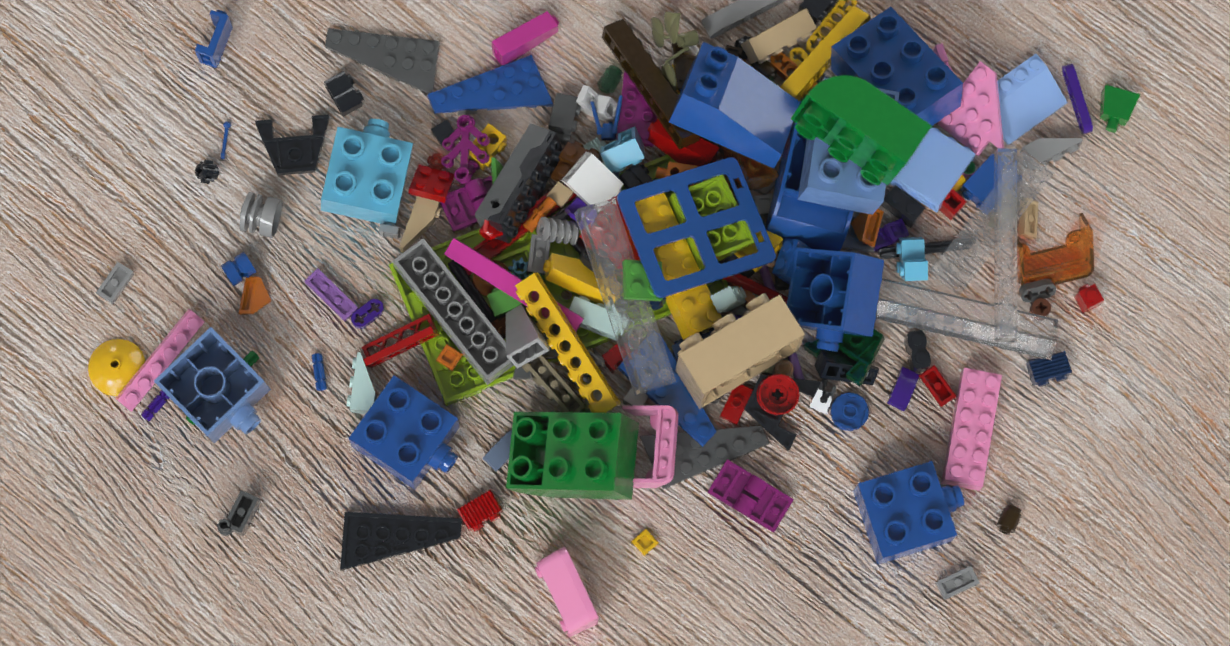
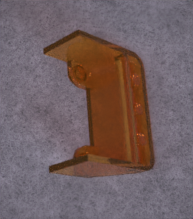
M1083 213L1079 214L1080 229L1073 230L1067 234L1065 238L1066 245L1030 253V248L1027 244L1020 243L1014 230H1009L1011 256L1021 286L1042 279H1051L1054 285L1086 278L1094 272L1093 229Z

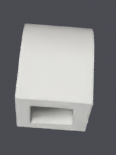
M583 85L576 101L581 106L580 110L594 117L590 103L594 101L598 118L613 122L617 102L609 96L598 95L590 86Z

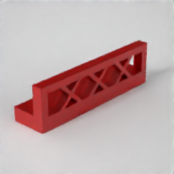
M427 314L362 346L366 356L363 359L365 365L373 368L439 336L431 314ZM428 320L430 327L419 331L421 323ZM406 330L414 331L413 335L402 339ZM388 339H397L395 344L387 348L385 347ZM373 346L380 347L379 352L370 355L369 348Z

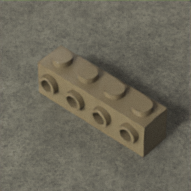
M543 354L521 366L527 373L530 371L534 375L532 379L539 387L542 385L546 389L544 392L551 401L554 399L558 403L556 407L560 412H580L586 407L582 399Z

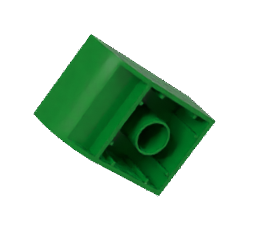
M844 75L830 77L815 85L791 117V120L797 123L795 129L800 135L809 140H815L816 137L829 145L827 150L832 157L844 163L851 160L862 168L860 173L867 181L875 185H880L883 182L887 186L908 163L932 127V125L866 80Z
M514 412L506 489L529 495L553 498L632 500L639 423L622 413Z

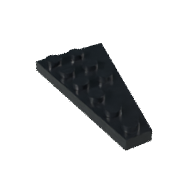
M345 512L340 571L461 539L462 519Z

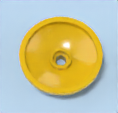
M112 339L102 343L93 351L88 363V374L91 382L99 391L110 396H118L146 362L142 351L134 343L124 339ZM114 362H118V366L116 368L112 367V364Z

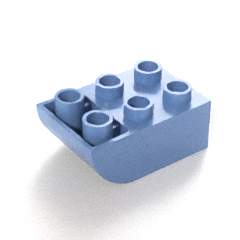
M878 88L898 102L899 92ZM816 137L815 140L807 139L798 200L873 215L884 202L886 184L883 182L880 185L870 183L861 175L860 171L862 168L851 160L844 163L832 157L827 150L829 145Z

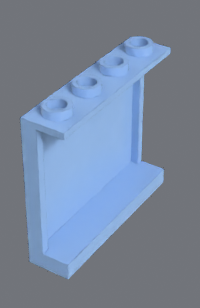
M931 127L908 163L890 184L892 186L896 185L907 195L937 213L944 199L971 161L973 162L975 153L969 147L957 143L954 138L945 136L939 129Z

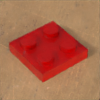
M418 165L408 194L445 203L455 178L454 173Z

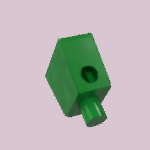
M1109 85L1104 86L1101 92L1100 119L1108 121L1107 131L1117 132L1118 125L1125 126L1140 94Z

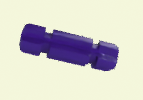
M161 390L160 395L153 399L147 406L148 409L141 413V416L145 420L150 421L154 417L153 414L161 409L166 403L165 400L169 399V397Z

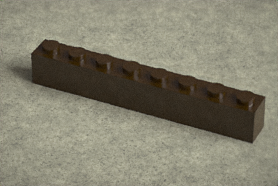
M624 19L604 26L602 39L678 149L680 150L698 142L699 135L669 123L679 95L674 92L670 82L662 75L660 67L655 65L650 53L646 52L641 40L633 33L631 26Z

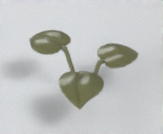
M668 11L664 14V25L666 32L669 34L665 35L662 22L657 17H652V37L655 45L659 48L664 46V39H670L673 44L677 43L679 47H683L682 50L667 59L665 64L661 65L662 75L670 82L674 92L678 94L675 71L670 62L685 51H689L690 46L698 45L699 36L696 30L678 34L681 13Z

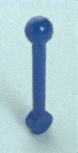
M228 121L223 124L225 131L221 159H225L228 129L231 127V123Z

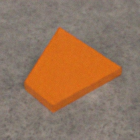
M877 209L873 215L860 213L851 222L859 241L875 247L884 211Z
M255 276L245 279L238 314H254L271 302L261 277Z

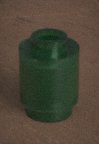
M614 65L606 68L597 83L599 90L605 94L614 93L622 79V70Z

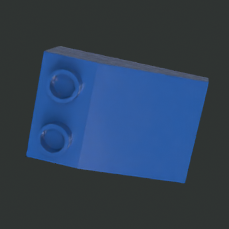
M703 42L689 69L669 123L771 168H775L783 153L793 124L791 117L799 107L800 102L739 57L728 53L722 47H714Z

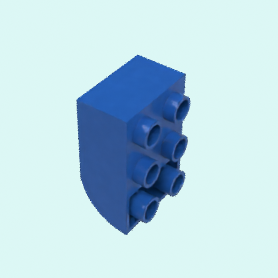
M794 122L783 150L765 229L783 238V241L784 238L797 239L811 249L840 251L854 211L798 200L807 138L796 131L795 125L797 123Z

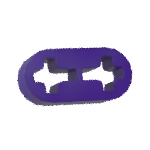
M372 299L356 310L351 316L353 326L357 329H363L379 318L384 312L383 303L379 299ZM373 304H374L375 306L380 305V306L378 307V308H379V311H378V312H376V311L374 310V311H372L370 314L368 313L369 311L372 310V305H373ZM365 314L367 315L363 318L364 323H356L357 316L363 317Z

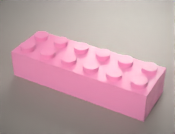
M965 367L961 371L942 484L958 485L962 488L977 491L982 489L1002 375Z

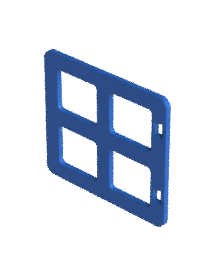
M729 157L619 192L617 196L618 205L653 293L658 298H664L770 264L776 257L743 172L735 158ZM719 175H727L739 205L701 217L688 185ZM739 178L743 188L737 189L734 180ZM668 191H674L686 222L650 234L647 233L635 202ZM739 221H745L758 252L723 264L719 263L707 232ZM761 231L765 242L759 243L756 233ZM689 237L693 238L705 269L670 281L665 280L653 249Z

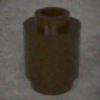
M768 60L761 64L758 61L750 63L751 67L772 82L776 79L777 70Z
M1009 504L1006 505V508H1003L996 525L1001 533L1006 535L1015 533L1021 518V509Z

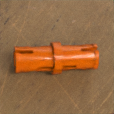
M548 196L538 209L535 208L533 210L534 213L523 226L533 233L539 219L546 217L557 203Z

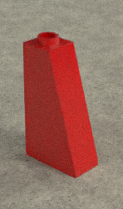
M658 119L650 124L647 131L649 132L648 141L676 162L700 167L716 161L719 151L718 146L699 138L698 142L679 150Z

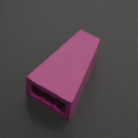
M547 11L492 41V54L501 66L515 61L558 32L559 22L554 15L551 16Z

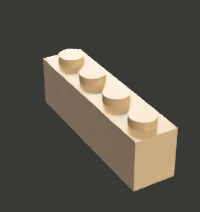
M807 8L741 43V46L751 64L757 61L761 64L769 59L768 55L773 54L775 56L783 51L782 47L787 45L789 48L798 43L796 39L801 37L803 40L811 36V31L817 27Z

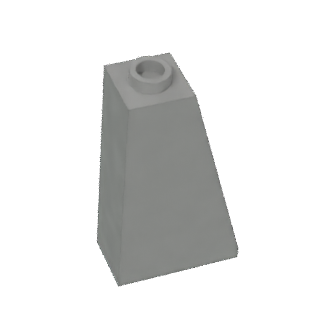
M522 304L506 313V357L516 368L549 351V346L538 329L535 320Z

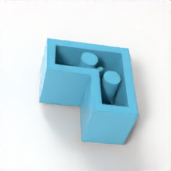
M634 126L618 133V140L600 147V154L606 167L611 172L615 171L617 173L624 170L625 166L630 164L636 165L642 162L645 158V147Z
M922 237L899 238V243H896V254H899V262H896L897 273H899L904 281L928 280V261L925 259L924 239Z

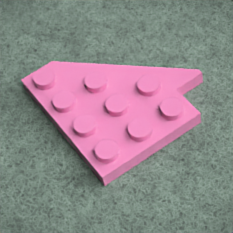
M981 61L963 83L961 106L938 122L939 126L964 146L969 147L977 156L982 153L989 142L1002 151L1004 149L997 73Z

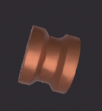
M1043 298L1036 299L1030 307V315L1036 320L1046 318L1051 311L1050 303Z

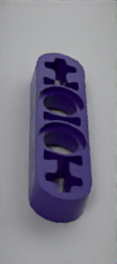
M1073 64L1062 66V74L1079 129L1082 134L1090 133L1093 131V125Z

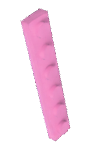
M188 309L115 399L132 412L155 384L154 380L168 368L205 321Z

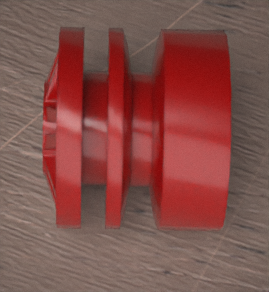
M782 374L770 375L764 378L758 385L756 392L757 402L760 407L767 413L774 415L787 414L792 411L798 404L800 396L799 388L795 381L789 376ZM776 389H778L779 393H782V396L778 397V400H776V398L772 396V393L776 392Z

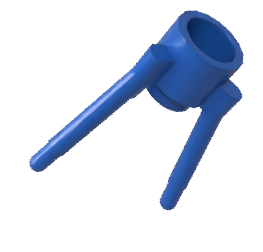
M619 95L614 124L609 121L603 124V127L600 125L594 101L590 102L597 134L601 135V140H616L622 95Z

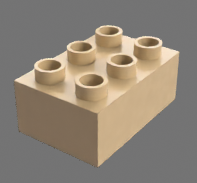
M766 293L762 294L746 305L748 310L743 314V317L736 320L733 313H730L713 324L715 330L711 332V336L703 340L701 335L696 333L679 344L681 350L677 353L678 360L675 371L699 409L798 351L805 333L780 295L770 300Z

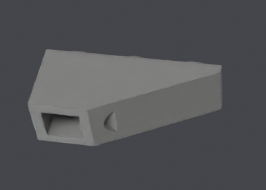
M1039 138L1023 146L1020 154L1030 171L1034 169L1039 171L1046 167L1048 162L1052 160L1056 162L1064 157L1063 154L1067 152L1071 154L1080 149L1079 146L1083 140L1082 138Z

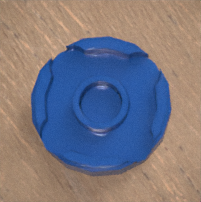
M848 392L835 398L831 405L830 414L832 421L837 427L845 431H854L861 428L867 421L869 408L862 396Z

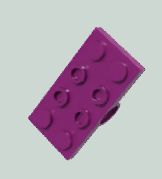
M624 71L621 94L623 98L618 122V133L635 126L644 146L654 147L648 141L649 132L647 131L650 124L656 122L657 117Z
M492 175L484 179L477 178L465 184V187L450 192L445 203L440 202L453 233L478 223L475 213L492 187Z
M728 459L707 492L773 533L794 500Z

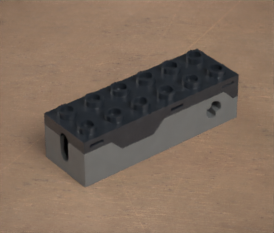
M530 123L475 213L481 227L479 232L483 238L487 240L498 239L510 244L512 239L517 236L519 227L526 221L530 209L535 206L539 194L544 191L548 179L560 161L559 155L563 148L556 132Z

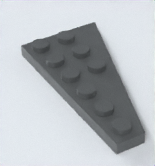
M328 28L326 49L351 58L361 65L373 68V70L394 80L406 83L416 90L419 89L426 94L433 92L439 41Z
M762 426L717 429L715 435L703 447L687 432L677 433L674 477L671 482L661 486L664 490L720 466L727 459L732 461L769 445ZM656 435L640 436V440L653 467Z

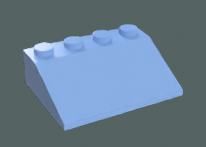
M1037 53L997 81L1003 140L1007 145H1010L1068 103L1048 67Z

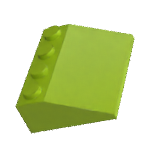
M723 175L688 187L701 217L738 206ZM673 193L668 202L678 223H685L686 219L676 194ZM739 221L707 232L718 262L755 243L745 221ZM691 237L686 238L699 269L705 268L694 239Z

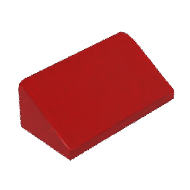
M935 365L919 375L940 407L957 397Z

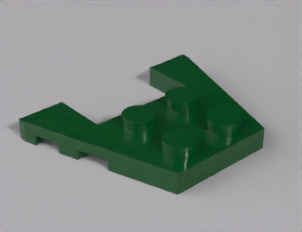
M873 330L872 337L844 334L842 343H839L838 350L857 362L846 373V376L858 386L862 385L885 340L884 335L877 330ZM818 339L803 345L804 350L816 358L820 350H822L817 348Z

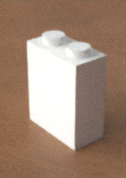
M585 152L561 180L593 211L598 213L607 208L609 200L619 194L624 184L589 152Z

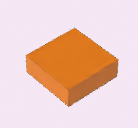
M446 344L436 361L453 371L463 354Z

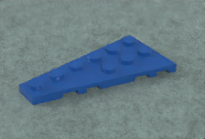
M532 55L427 94L434 113H450L464 110L477 111L481 109H517V107L536 108V106L553 107L551 97Z
M656 327L617 369L648 395L656 405H668L675 408L679 415L678 425L703 447L717 431L704 409L698 408L675 371L677 362Z

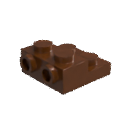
M574 141V143L567 142L559 155L560 161L551 174V178L563 183L561 181L562 178L585 152L592 153L603 163L600 152L594 148H590V150L585 149L577 141Z

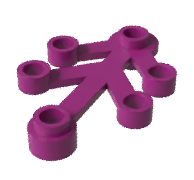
M470 115L460 116L457 120V129L442 142V146L447 151H450L441 160L444 167L451 168L454 165V159L461 152L460 167L454 173L455 179L461 184L468 183L471 180V172L468 170L469 150L480 163L485 164L489 161V155L485 151H481L469 140L471 133L477 138L481 146H487L490 143V138L475 127V120ZM461 136V141L455 146L454 142Z

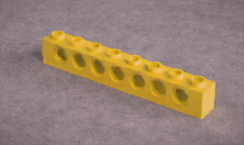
M533 273L515 285L517 288L516 294L521 300L524 299L526 302L528 313L538 321L536 323L538 329L542 333L545 332L548 337L547 343L552 349L557 351L559 362L569 370V378L572 382L576 381L579 386L578 391L580 395L590 403L588 406L592 413H607L621 404L539 273ZM533 291H536L539 294V300L537 302L533 301L531 298V294ZM544 307L550 311L548 318L542 316V309ZM554 324H557L560 327V333L558 335L554 334L552 331V326ZM565 340L569 341L571 345L569 351L564 350L562 347V343ZM574 357L580 358V367L573 365ZM585 373H588L592 378L590 384L585 383L583 380ZM595 390H599L602 393L601 400L594 398L593 393Z

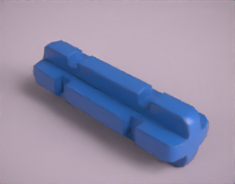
M316 353L312 355L315 381H317L315 383L317 391H324L327 389L326 381H324L326 378L324 364L322 363L323 357L321 353Z

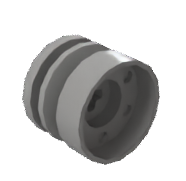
M249 192L240 212V231L246 232L249 228V232L254 233L259 226V234L261 236L273 238L281 217L282 199L268 197L265 204H263V196L261 194H258L256 197L255 193Z

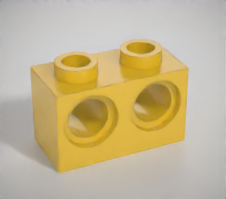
M489 123L481 133H485L489 138L498 139V142L496 144L489 143L487 146H481L477 138L472 142L481 151H485L489 155V161L485 164L480 163L469 150V159L475 161L482 170L486 166L489 168L491 166V158L495 157L498 152L502 153L507 146L506 136Z

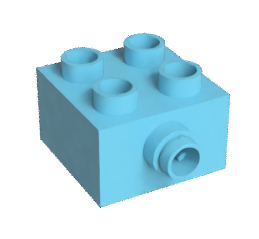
M369 119L363 132L337 127L321 197V211L385 224L386 222L396 224L413 143L389 138V123L380 119Z

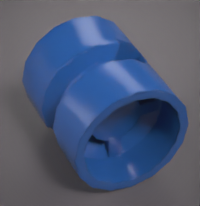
M244 252L235 256L234 261L229 260L221 265L233 286L242 282L243 277L248 278L257 273Z

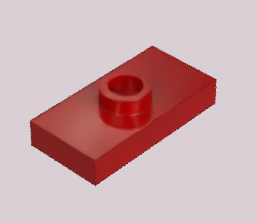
M744 385L733 389L720 414V418L737 425L753 390Z

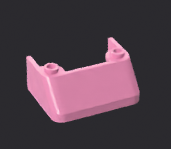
M668 405L622 406V410L634 416H650V425L656 430L653 469L647 472L645 479L633 478V488H658L671 482L674 477L679 417L677 410Z
M566 547L560 548L536 562L535 572L538 578L545 580L561 614L562 620L559 623L563 632L568 631V636L571 637L597 625L598 615Z

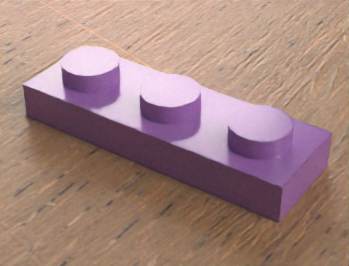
M318 268L304 281L344 322L358 310V307Z

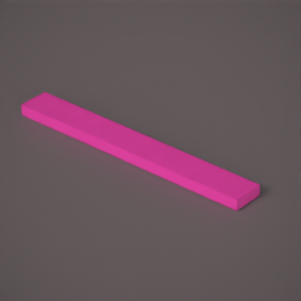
M453 238L444 255L527 306L524 299L521 300L516 294L517 288L515 285L523 281L522 279L458 239ZM533 291L531 298L535 302L539 300V294ZM557 302L577 332L584 318ZM544 307L542 309V316L548 318L550 311Z

